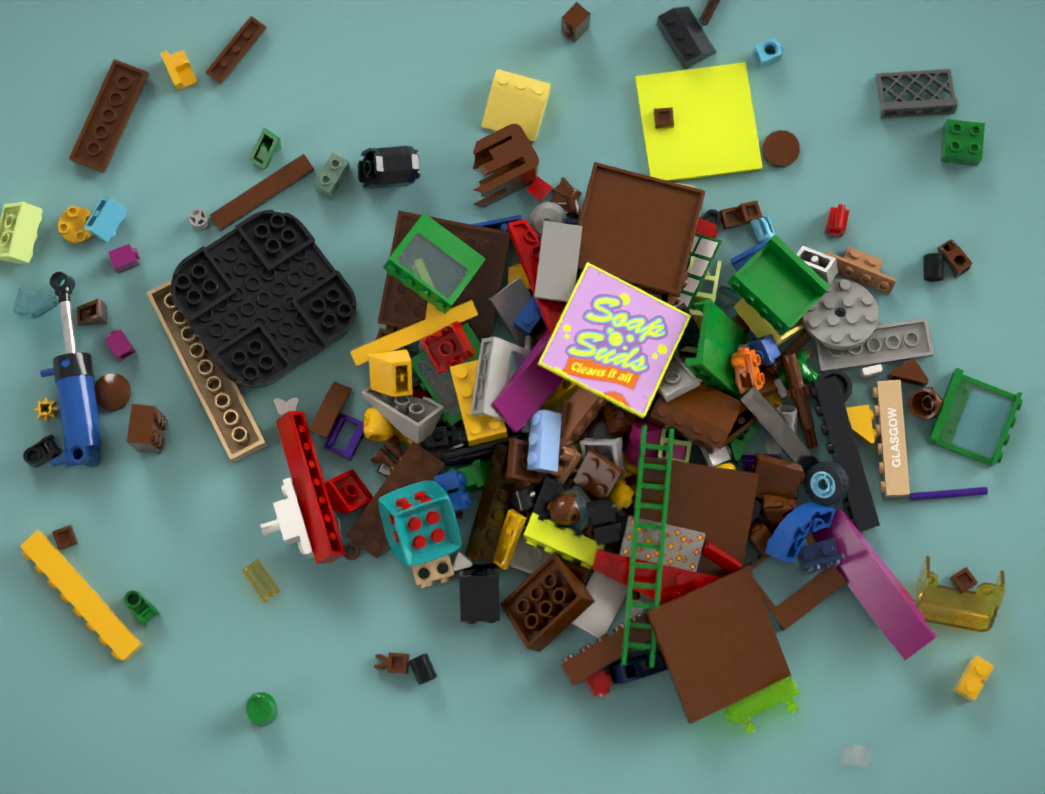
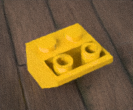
M407 350L369 354L371 390L392 397L412 395V367Z

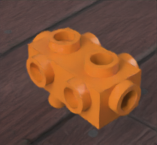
M749 347L738 348V352L731 355V365L735 370V384L739 389V393L745 392L751 385L759 390L765 382L764 374L760 373L758 367L761 363L760 356L755 353V349L749 350Z

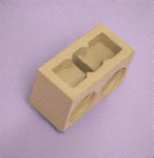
M450 555L421 565L412 566L417 587L421 586L422 589L432 587L434 582L440 581L441 584L450 582L455 577ZM446 564L448 571L445 574H440L437 571L439 565ZM422 569H427L430 574L428 578L421 579L419 572Z

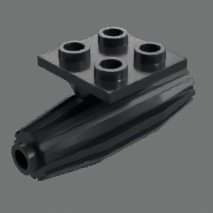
M462 418L454 423L459 440L441 447L446 466L471 464L479 459L492 458L496 443L509 446V439L523 440L520 430L514 433L511 428H506L508 437L469 446Z

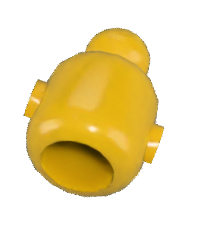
M373 406L365 411L363 415L365 437L379 442L389 440L394 435L396 427Z

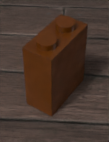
M760 453L756 454L750 471L759 474L755 497L761 499L766 494L796 501L799 493L797 490L798 486L803 483L805 478L801 465Z

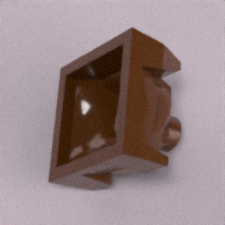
M610 401L601 407L611 435L629 439L632 424L648 421L646 415L644 418H641L631 412L611 410Z

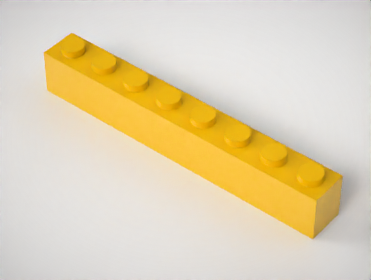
M37 530L20 545L24 550L22 554L29 561L32 559L36 563L35 569L41 575L45 573L49 578L47 582L50 586L61 591L60 597L67 604L70 602L74 606L72 610L78 617L81 618L83 616L87 620L86 626L92 632L96 631L100 635L98 639L104 646L109 645L112 648L111 654L118 661L121 659L127 662L144 646L41 531Z

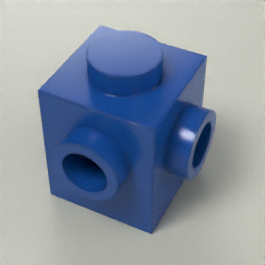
M772 334L756 338L747 345L749 350L755 349V353L759 354L761 359L760 365L769 366L775 363V359L781 355Z

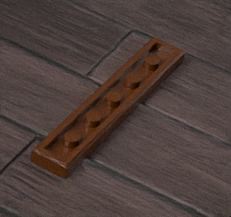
M302 154L210 214V217L221 232L313 172L314 168L306 156Z

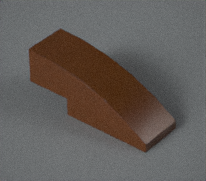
M333 382L309 429L310 433L327 440L329 439L352 388Z

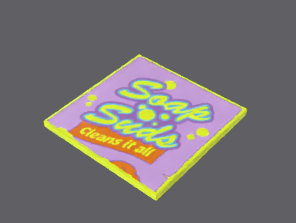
M587 262L537 365L644 418L691 315Z

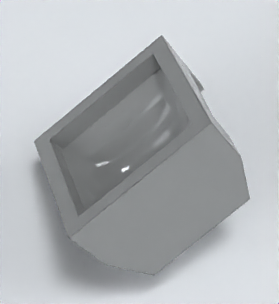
M622 437L599 440L585 438L580 441L583 461L589 450L593 448L624 470L620 479L627 473L626 464H622L624 460L622 457Z

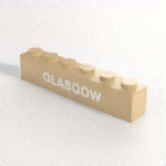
M901 380L877 381L874 387H872V397L876 400L873 414L874 417H877L875 429L879 437L876 451L877 455H880L878 473L882 474V482L879 483L880 493H883V498L907 497L910 495Z

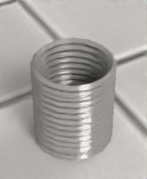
M790 405L778 407L776 412L796 434L797 408Z

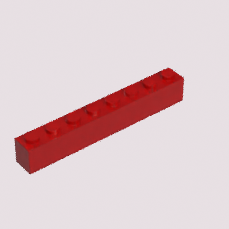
M288 411L276 420V425L316 564L332 563L345 555L340 533L304 411Z

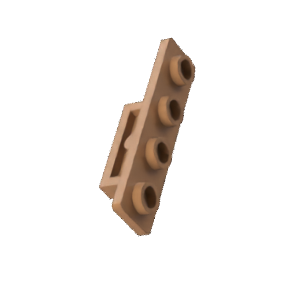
M849 246L843 258L825 252L826 255L836 258L837 274L887 294L891 293L896 279L879 272L883 260Z

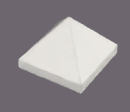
M458 552L452 561L453 571L472 567L471 558Z

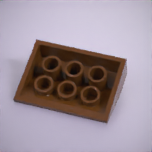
M700 382V386L668 402L660 395L648 421L668 431L670 428H674V434L719 455L743 404L739 400Z
M553 553L500 605L526 648L541 652L595 601L583 583L558 555Z

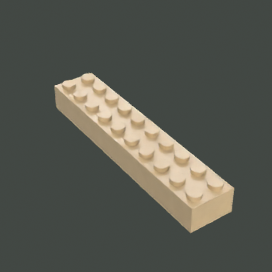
M172 280L146 293L230 460L236 463L268 445L238 385L222 372L175 308L171 296Z

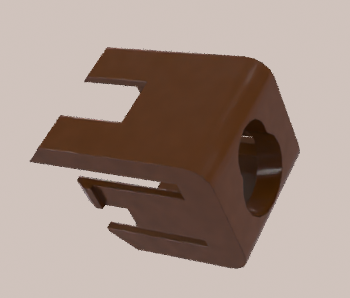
M510 124L476 141L473 151L475 155L473 170L479 167L483 176L493 173V175L479 181L480 186L473 189V191L480 192L481 197H484L473 205L485 208L531 185L537 178L539 158L520 125Z

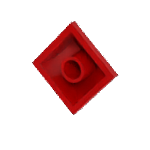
M353 469L325 483L332 509L349 514L369 504L373 498Z

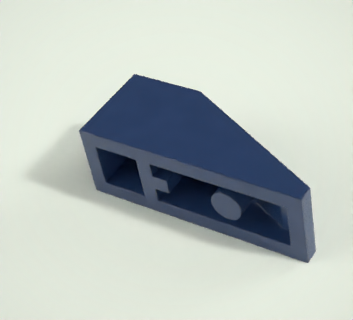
M661 651L655 652L654 667H648L650 653L628 658L626 665H622L621 661L609 664L613 684H626L668 670Z

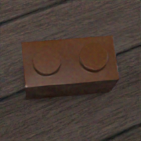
M577 2L561 18V33L563 37L567 40L571 39L574 43L590 26V13Z

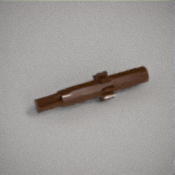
M796 353L783 355L784 367L790 389L786 390L788 399L793 398L794 405L797 408V417L801 431L804 432L807 448L818 447L814 431L815 425L807 397L810 394L809 384L804 385Z

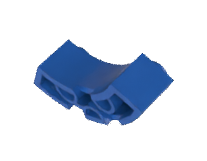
M814 501L798 506L779 524L767 542L765 553L782 561L795 562L798 552L806 542L805 537L811 531L815 533L822 528L830 527L836 509L815 503Z

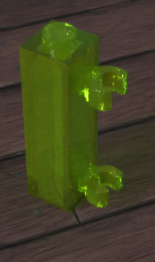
M789 676L725 707L727 711L724 713L729 723L733 722L736 725L742 722L747 734L756 731L750 718L775 705L785 702L790 714L798 711L799 709L792 697L800 693L792 676Z

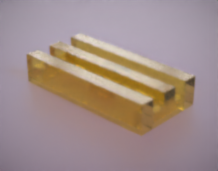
M258 559L242 570L264 602L280 592V589ZM256 565L260 568L262 573L265 575L269 583L274 588L273 591L269 589L267 584L264 582L262 577L255 569ZM250 569L268 593L266 596L248 573Z

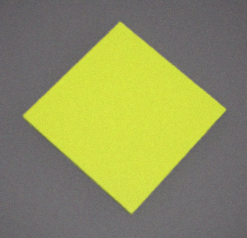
M746 62L635 76L648 168L651 177L673 182L763 169ZM673 107L674 127L655 129L654 109Z

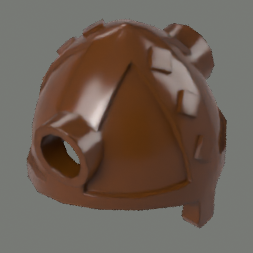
M933 387L918 389L908 399L910 412L920 419L937 418V413L943 404V399L933 390Z
M576 493L563 494L555 501L549 502L547 509L550 511V516L556 524L565 526L580 522V511L574 499Z

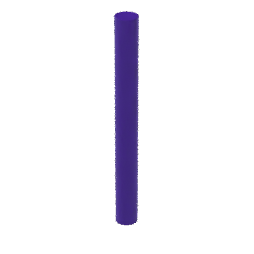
M987 487L910 493L909 499L910 501L987 495L988 489Z

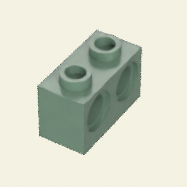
M332 152L313 184L315 190L332 199L350 170L349 161Z

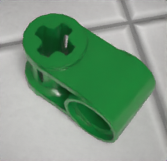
M131 590L125 594L124 603L144 627L148 625L147 623L153 617L160 615V612L142 593ZM137 594L139 601L137 604L132 605L130 597Z

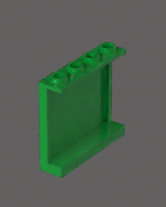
M776 234L737 273H734L727 282L733 291L737 292L748 305H751L782 336L831 287Z
M712 300L694 302V306L703 313L697 357L686 358L685 366L706 385L731 397H739V389L735 384V370L731 365V355L737 352L738 345L746 344L747 334Z

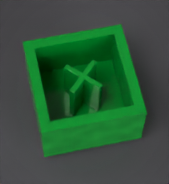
M947 119L943 125L940 162L978 166L983 157L985 123Z

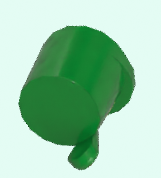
M258 692L251 695L246 707V714L249 720L257 726H267L275 720L277 705L270 694Z

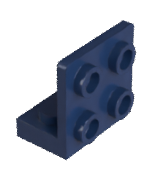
M834 538L802 546L797 555L801 571L807 570V573L819 571L821 566H826V569L836 567L845 558L844 554L838 555Z

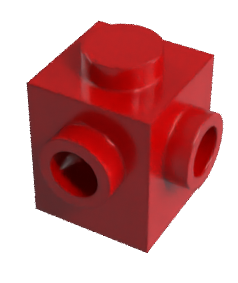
M600 669L584 681L594 697L599 695L601 698L610 692L609 688L612 687L610 682L613 679L608 671L604 672Z

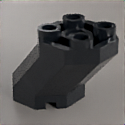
M412 146L368 148L362 151L363 161L358 162V180L360 183H364V188L369 189L409 186L415 182V179H419L421 174L419 169V151Z

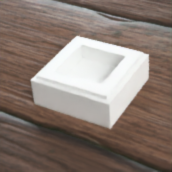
M881 364L862 368L859 373L861 379L878 376L883 370Z

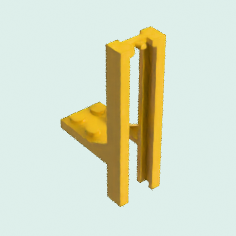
M422 258L414 261V266H412L414 274L434 288ZM473 300L450 308L446 314L437 310L434 305L428 302L426 318L424 320L350 351L355 365L358 366L369 361V354L394 351L425 338L455 321L460 323L478 315Z

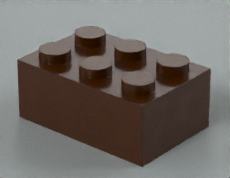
M132 404L127 443L137 452L161 454V449L165 447L163 433L164 430H167L168 419H165L166 416L156 406Z

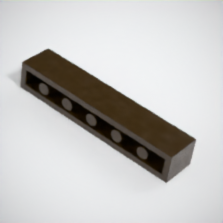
M498 443L495 444L465 552L467 557L491 564L493 563L515 484L514 479L506 478L509 446Z

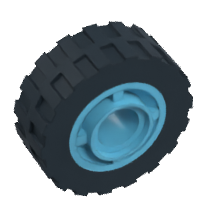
M820 462L807 470L804 478V487L806 494L815 503L828 506L840 501L848 493L849 478L846 475V471L842 469V466L836 464V462Z

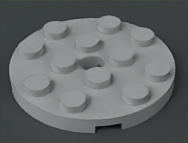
M833 279L828 291L802 316V322L807 333L812 338L823 343L825 347L837 350L856 348L864 344L874 333L879 318L878 306L871 293L860 284L846 279ZM839 309V311H842L845 314V316L838 317L836 316L835 312Z

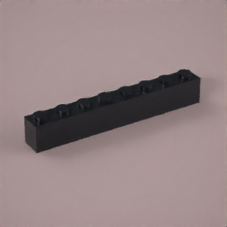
M837 376L811 383L810 394L817 403L815 411L822 420V425H820L822 434L827 437V452L829 455L832 454L833 462L841 465L849 478L848 493L842 499L844 509L848 510L849 520L858 531L880 526Z

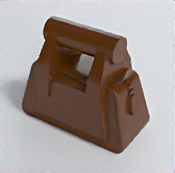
M763 495V508L768 530L770 532L775 531L783 519L797 508L795 500Z

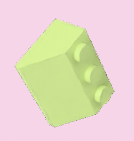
M25 202L4 204L0 218L1 261L17 264L30 262L33 256L34 242L37 239L38 225L42 220L41 208Z

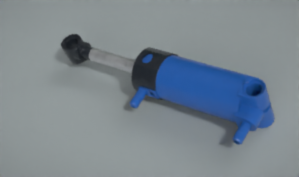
M55 272L50 278V285L55 290V295L59 298L66 354L53 358V368L41 370L40 375L41 377L54 375L55 383L57 384L65 450H63V457L52 459L51 464L54 467L66 465L68 468L78 465L96 467L101 461L100 449L103 446L94 385L92 355L77 352L70 295L75 288V281L71 276L63 272ZM62 280H65V281H64V284H63L62 286H60L61 281H62Z

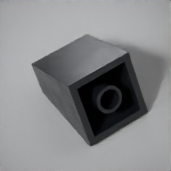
M472 564V567L460 569L461 622L474 624L477 621H484L485 623L500 621L499 566L496 564Z

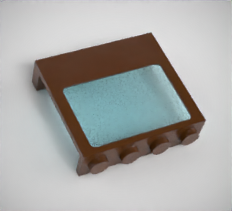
M808 534L805 537L806 542L803 544V546L813 544L816 542ZM765 553L764 555L760 554L757 556L758 561L752 564L749 562L745 565L750 566L763 602L780 623L778 626L782 631L786 630L847 583L835 567L826 569V566H821L819 571L807 573V570L801 571L797 557L795 562L782 561Z

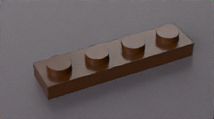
M250 16L207 69L206 75L222 85L266 30V26Z

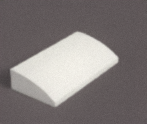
M595 570L586 586L595 602L571 624L599 638L609 629L627 595L628 586Z

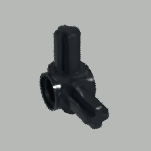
M542 484L534 488L522 487L514 490L509 506L516 507L518 511L533 507Z

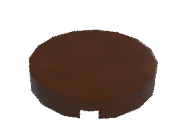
M778 130L766 137L762 152L767 162L775 167L784 168L796 161L800 153V144L792 133Z

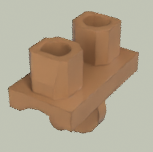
M571 444L569 448L561 446L559 449V458L561 460L558 463V472H551V474L556 476L558 482L562 484L569 475L572 476L574 472L578 473L581 467L579 464L582 461V455L577 451L576 445Z

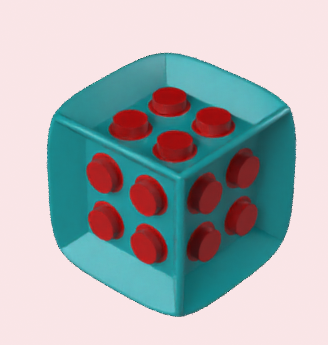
M418 482L389 492L379 498V511L388 543L395 557L403 565H421L449 555L461 547V538L453 506L446 491L436 482Z

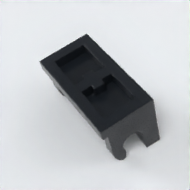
M545 477L531 514L535 513L542 519L550 520V511H548L547 506L549 502L555 501L560 496L564 484Z

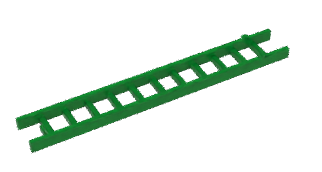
M643 425L641 428L621 664L626 665L627 650L630 647L632 650L645 651V649H650L648 667H654L656 638L653 630L651 632L650 644L628 642L629 627L652 629L650 624L630 622L631 607L654 609L659 607L674 428L669 429L668 445L666 446L646 444L647 426ZM645 449L667 451L666 465L644 463ZM643 468L665 470L664 485L642 483ZM642 488L664 490L663 504L640 503ZM640 508L662 510L661 525L639 523ZM638 528L660 530L659 544L638 543ZM636 547L658 549L657 564L635 562ZM635 567L657 569L656 584L633 582ZM633 587L655 589L654 604L632 602Z

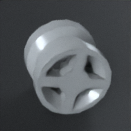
M194 209L189 214V221L194 229L202 231L209 226L210 219L203 209Z

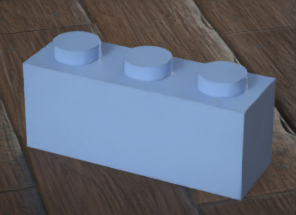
M538 410L531 416L527 470L542 473L558 472L561 413Z

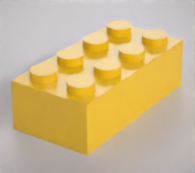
M479 360L450 367L469 446L508 437L504 421L488 415L477 417L470 415Z

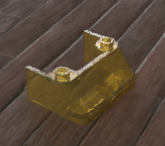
M926 556L919 575L915 598L916 607L926 618L924 621L977 632L989 631L993 626L1005 595L1004 571L1000 570L995 584L981 583L978 585L976 592L966 591L960 594L957 588L938 585L939 578L937 574L930 572V557Z

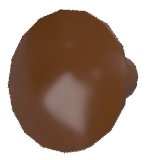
M116 373L100 377L95 383L97 404L109 411L123 409L131 396L129 381Z

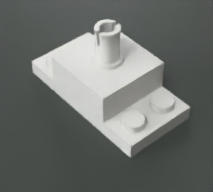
M291 478L284 479V485L281 486V489L286 499L273 503L277 520L260 524L262 533L266 536L267 534L281 531L283 539L288 545L298 542L300 552L309 559L313 558V550Z

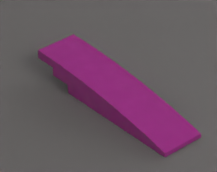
M548 330L492 403L493 407L514 433L518 432L565 379L537 365L550 340Z
M841 508L835 512L830 527L822 528L815 533L811 531L817 542L834 538L838 555L844 554L845 557L840 561L841 564H838L835 568L904 660H907L937 637L924 621L926 618L914 604L915 600Z

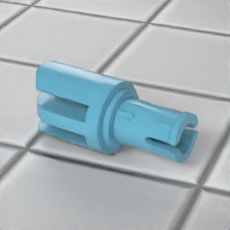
M768 216L751 221L758 243L763 241L767 243L775 235Z

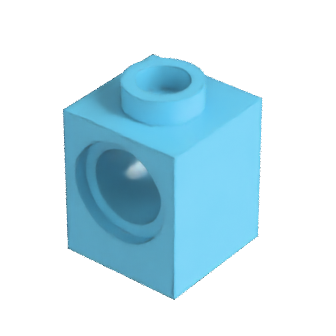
M776 38L756 45L753 50L760 69L780 61L784 52L781 43H777ZM771 50L774 54L768 55L765 51Z

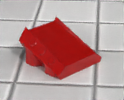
M458 321L421 340L438 374L447 371L451 366L458 365L475 356V348H473L462 324Z

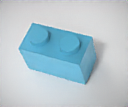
M102 196L83 229L98 239L109 242L115 236L119 224L124 221L128 210L111 198Z

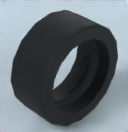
M837 369L827 370L822 373L817 381L837 376L844 383L845 389L842 397L844 402H846L852 393L853 387L849 376Z

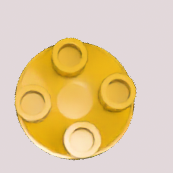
M70 206L63 212L58 221V230L61 236L71 243H83L89 240L93 235L83 229L92 213L83 207Z

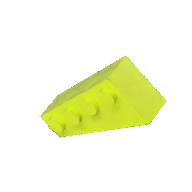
M532 513L523 536L526 544L532 547L539 545L544 547L543 551L549 554L556 552L563 555L562 559L569 562L575 560L580 562V566L591 570L596 548L603 550L605 545H597L595 540L583 535L577 536L574 531L568 528H557L558 525L548 519L541 521L538 519L539 515Z

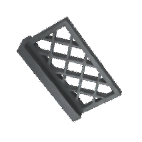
M951 69L876 74L880 102V119L955 114L958 102L954 94ZM946 75L947 81L945 84H942L936 78ZM919 77H926L930 81L924 85L918 79ZM907 78L911 83L906 87L899 80ZM881 79H889L893 83L887 88L882 84ZM932 82L940 87L936 93L928 88ZM913 84L922 89L918 94L909 89ZM895 85L903 90L899 96L891 90ZM944 90L950 95V99H943L939 94ZM925 91L928 94H930L932 98L930 100H924L920 97V95ZM907 92L914 98L911 101H905L901 97ZM887 93L895 98L893 102H884V97Z

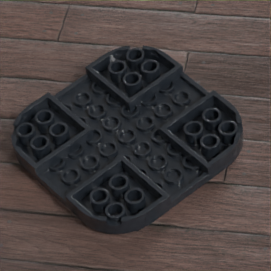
M264 210L251 215L237 224L235 229L184 258L176 267L171 282V296L179 314L222 372L234 383L248 388H262L276 383L339 341L350 330L356 314V298L350 285L341 273L334 269L315 244V239L303 223L287 212L281 213L274 212V210Z

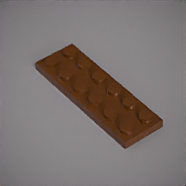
M115 59L113 60L71 152L70 161L105 174L148 79L149 73L147 71Z
M413 441L346 537L378 559L388 545L379 511V498L411 484L433 481L434 476H437L445 463Z

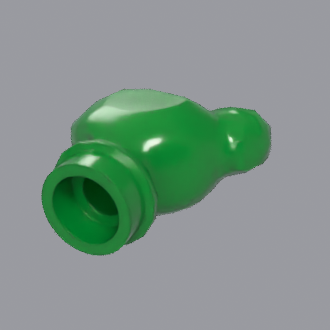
M805 348L800 349L796 356L803 382L811 384L818 380V374L807 366L806 361L812 357V350ZM780 370L776 375L777 379L780 378L784 387L789 386L786 371Z

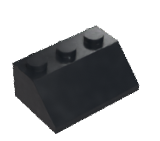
M689 6L675 7L658 16L656 25L684 70L717 52Z

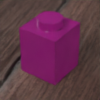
M130 244L108 252L114 269L118 274L139 266V253Z
M121 329L110 332L107 338L104 339L120 362L136 352Z

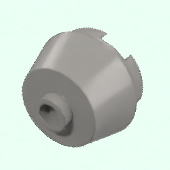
M544 202L533 209L529 223L538 237L542 238L544 221L567 224V215L558 204Z

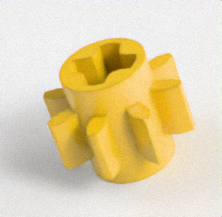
M45 397L44 401H37L39 405L34 411L40 413L37 416L38 419L44 417L45 421L49 422L50 418H57L55 415L60 409L54 407L57 404L55 400L50 402ZM46 407L50 410L48 413L44 410Z

